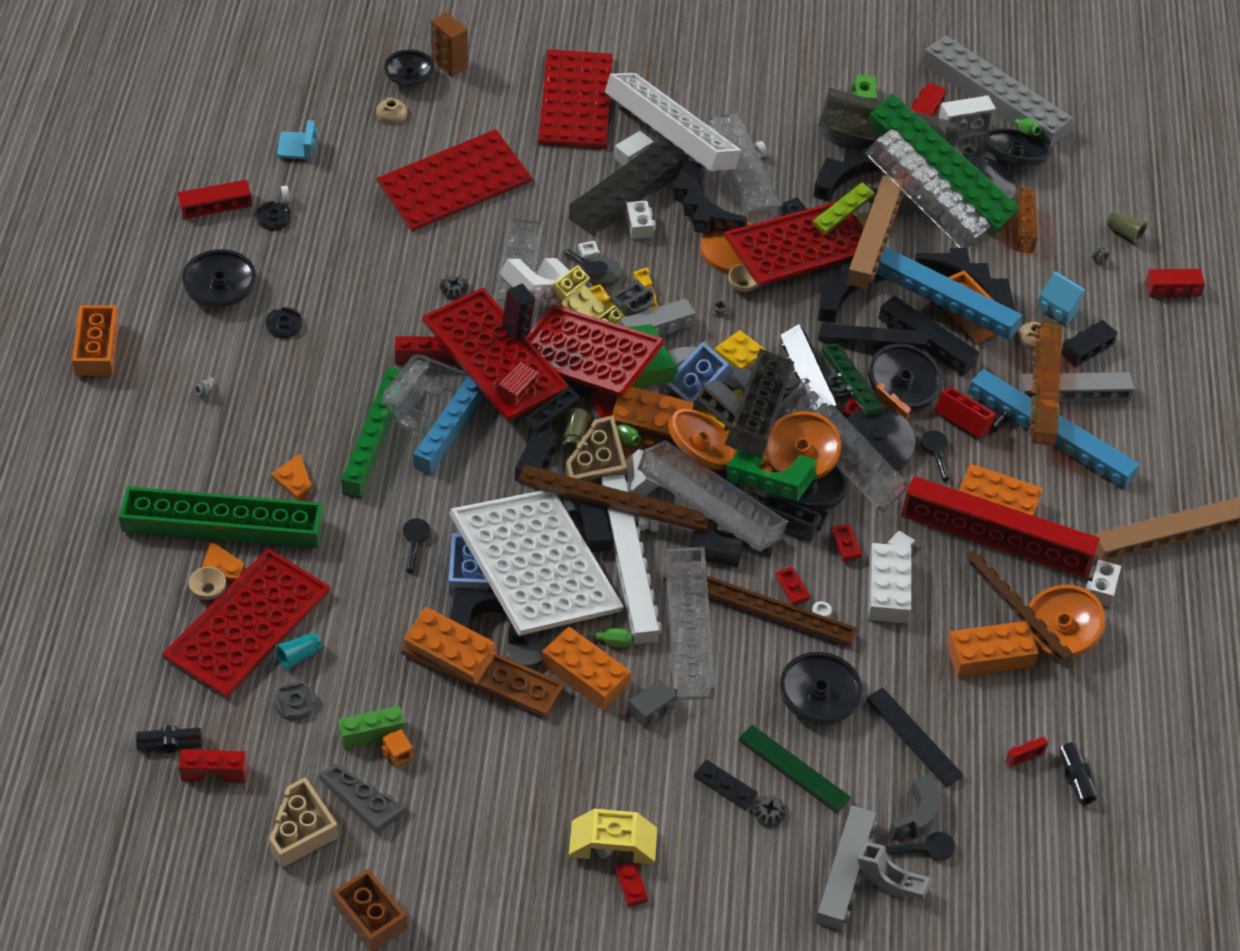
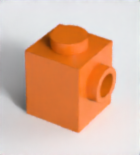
M402 729L390 732L385 737H382L383 746L381 751L385 758L390 759L394 768L413 759V747Z

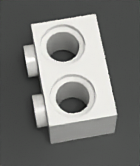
M647 201L626 203V218L631 240L652 238L653 230L656 229L655 220H652V208H649Z
M1098 560L1096 567L1092 566L1089 577L1092 578V582L1088 581L1086 589L1098 598L1101 605L1110 607L1121 566Z

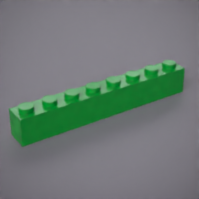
M387 368L342 476V494L361 498L406 388V371Z

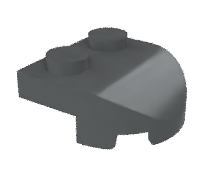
M637 280L612 294L609 301L624 315L631 316L652 307L654 292L651 287L646 289Z

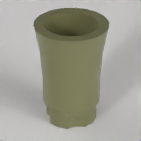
M1113 211L1110 214L1106 223L1112 230L1127 237L1135 244L1143 238L1148 225L1146 221L1135 219L1117 211Z
M572 408L565 413L566 423L563 447L571 452L576 450L577 445L586 434L591 421V415L587 411Z

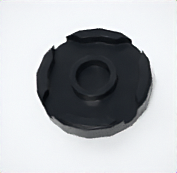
M269 201L258 207L256 221L264 229L279 230L290 223L291 210L283 202L274 203V201Z
M288 307L272 310L266 317V329L271 335L278 338H289L300 332L302 318L298 311Z

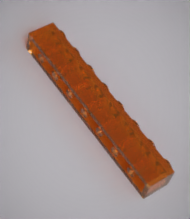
M1041 321L1039 328L1035 329L1034 339H1037V342L1035 341L1033 352L1036 355L1033 358V366H1036V369H1033L1032 379L1035 382L1032 383L1031 393H1034V396L1031 398L1030 407H1033V410L1030 412L1029 421H1033L1029 427V435L1032 436L1031 443L1054 447L1058 435L1063 324Z

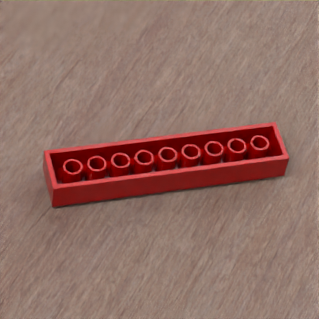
M913 476L906 492L901 514L902 517L1086 579L1100 541L1099 537L916 476Z

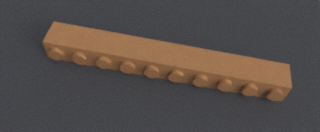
M883 175L850 265L846 284L868 289L869 283L874 282L875 274L877 273L892 225L905 192V187H902L904 180Z
M1240 496L1211 505H1203L1191 510L1186 509L1175 514L1170 513L1159 518H1151L1143 522H1135L1123 527L1119 526L1107 531H1099L1094 534V536L1100 538L1095 554L1099 560L1108 562L1240 528Z

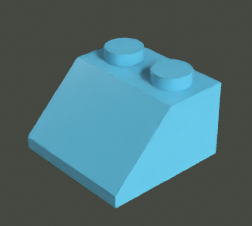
M1055 271L1039 296L1037 308L1067 325L1078 314L1085 289Z

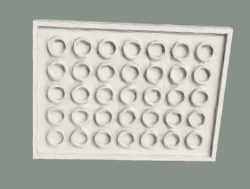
M542 490L452 508L450 510L451 518L519 636L622 612L623 604L555 493Z

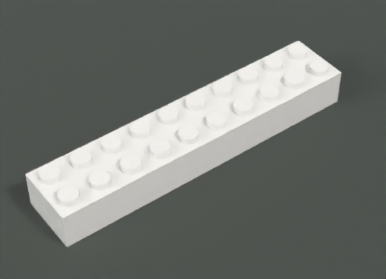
M636 73L610 74L605 93L611 96V99L619 102L622 107L630 110L631 114L638 116L642 122L661 133L665 139H669L673 142L674 146L681 148L685 154L692 156L696 162L704 165L708 171L736 169L741 149Z

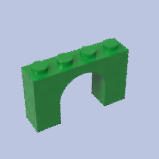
M652 324L628 327L659 337ZM665 345L633 383V387L675 382V374L678 373L677 364L671 359V354L667 352Z
M746 440L727 464L728 481L794 501L800 499L817 475V460L801 455L797 457L787 470L766 472L759 469V465L764 460V444L751 440Z

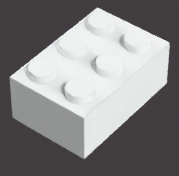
M989 96L941 103L936 128L940 136L946 141L985 135L992 128L996 108Z

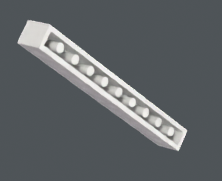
M624 474L601 477V485L630 492L629 481H625ZM607 507L606 516L609 515V530L613 532L612 544L631 633L634 635V645L658 642V635L662 633L661 623L657 622L656 619L658 617L657 606H653L654 591L649 588L651 578L649 573L646 574L647 560L642 557L644 547L643 543L639 542L640 529L635 525L637 523V516Z

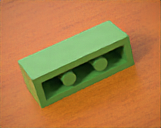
M400 705L338 719L339 735L343 750L383 741L382 737L400 729L405 734L404 719Z

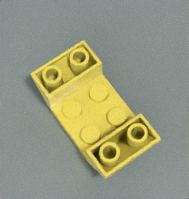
M578 265L553 284L560 307L615 324H620V319L626 317L615 305L607 309L585 286L590 277Z
M593 809L572 820L569 857L590 859L591 848L631 851L634 852L633 863L655 864L657 827L638 812Z

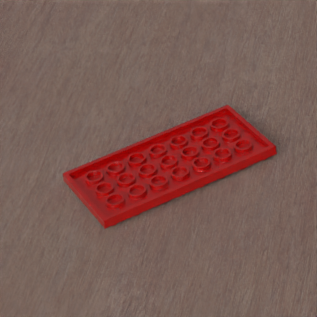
M547 49L538 145L606 149L610 96L605 93L609 76L612 73V53Z
M497 129L377 177L378 185L411 232L525 185L532 180L530 174Z
M835 201L725 232L724 237L758 287L853 260L864 227L856 216L852 214L826 235L820 232L813 225V220L838 202Z
M481 288L423 315L422 321L508 422L546 403L569 387V385L527 337L514 341L502 328L503 309L484 288ZM522 361V363L538 372L537 383L516 405H513L496 394V384L500 377L507 375L512 365L516 366Z
M552 304L527 336L530 342L562 378L619 397L625 395L665 344L664 339L554 304Z
M268 548L162 653L163 659L219 695L227 698L275 649V645L280 644L331 591L330 586Z

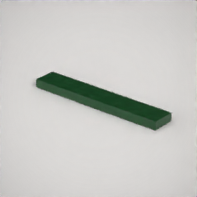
M839 344L822 346L821 352L866 416L883 414L884 407Z
M751 725L739 737L740 743L838 814L850 801L851 796L754 725Z

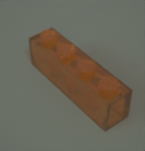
M1018 188L1015 203L1020 206V209L1015 215L1016 251L1033 253L1037 241L1036 189Z

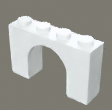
M544 258L537 274L520 259H507L500 275L512 287L523 283L535 299H557L553 284L568 273L569 270L557 258Z

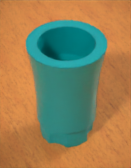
M314 632L275 645L276 656L282 667L287 671L323 649L320 637Z

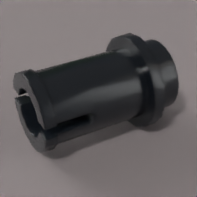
M1001 409L995 412L996 417L990 431L997 432L1000 426L1008 421L1009 414L1007 411Z

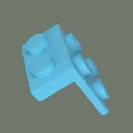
M307 120L305 133L281 132L277 156L279 158L311 160L313 150L316 149L315 138L318 136V128H315L314 121Z

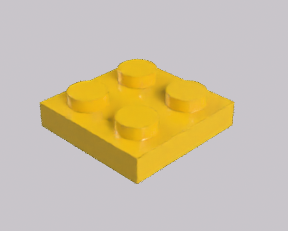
M741 330L715 347L714 350L732 367L747 369L766 355V349Z

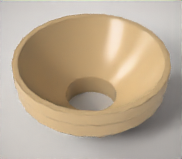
M387 98L378 104L376 116L383 123L397 124L406 118L407 109L403 102ZM387 104H395V106L389 107Z
M743 264L736 265L730 269L728 281L734 289L741 292H749L758 287ZM746 282L748 286L742 287L739 283Z
M1029 322L1021 326L1017 339L1027 349L1042 350L1049 345L1050 332L1043 324ZM1036 327L1040 329V332H1033L1031 328Z
M214 567L199 568L189 578L190 591L195 597L203 600L217 598L223 593L226 586L223 572ZM206 586H212L214 588V590L210 593H205L202 591L203 588Z

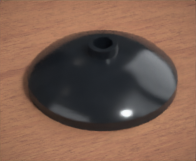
M411 49L401 50L391 54L386 59L384 71L391 81L399 85L416 86L432 77L434 62L424 52Z

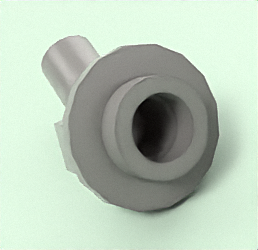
M208 377L207 380H198L196 382L194 390L200 398L207 397L208 392L213 387L214 378Z

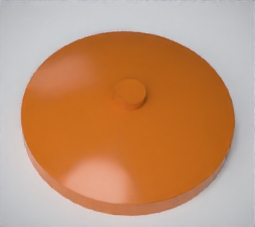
M713 230L711 234L703 233L700 252L709 266L717 271L729 274L732 267L742 264L724 237L726 231Z
M680 409L672 415L668 422L671 437L687 456L711 469H727V464L736 454L737 449L730 435L715 420L696 410Z
M809 411L793 412L779 418L769 428L764 441L765 456L769 466L775 472L787 470L799 455L817 460V475L813 480H816L829 473L837 464L841 454L840 435L835 425L818 413Z
M1075 585L1053 586L1035 596L1028 605L1034 611L1035 617L1045 622L1048 627L1047 630L1050 633L1054 632L1058 636L1060 644L1062 646L1066 645L1073 654L1071 657L1082 655L1092 649L1103 635L1105 629L1103 607L1098 598L1085 588ZM1031 631L1037 650L1047 656L1056 658Z

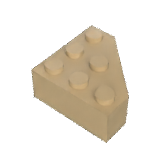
M614 416L595 419L586 435L583 436L572 456L566 462L567 476L592 483L601 482L602 476L621 474L626 476L627 466Z
M306 777L286 787L282 805H280L276 823L269 838L271 853L281 868L339 838L338 824Z

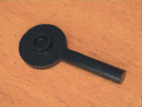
M569 249L564 251L565 256L584 266L583 271L589 277L598 278L608 273V265L605 262H589Z
M930 430L922 435L921 445L926 451L934 453L942 481L945 482L950 478L941 452L946 449L948 441L943 433Z
M410 519L403 526V536L410 542L406 572L408 573L414 572L418 543L425 541L430 535V526L423 519Z
M934 832L927 837L925 843L886 846L887 854L926 851L934 859L945 860L953 855L955 842L947 833Z

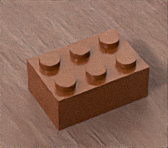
M447 12L431 20L432 60L451 76L467 69L468 30Z
M369 868L332 891L333 906L370 951H374L408 928L407 914Z

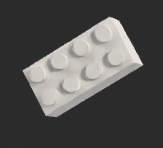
M872 543L869 555L868 620L908 624L911 612V546Z

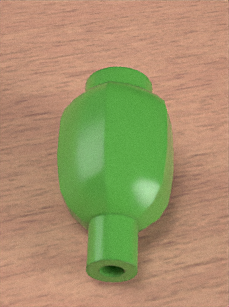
M1030 118L1015 120V125L1019 126L1018 128L1022 133L1032 137L1038 136L1041 133V127L1035 120Z
M616 424L619 439L622 443L628 446H637L640 443L641 437L636 429L625 424Z
M612 628L605 633H596V640L604 641L611 647L626 648L628 645H633L634 635L626 629Z

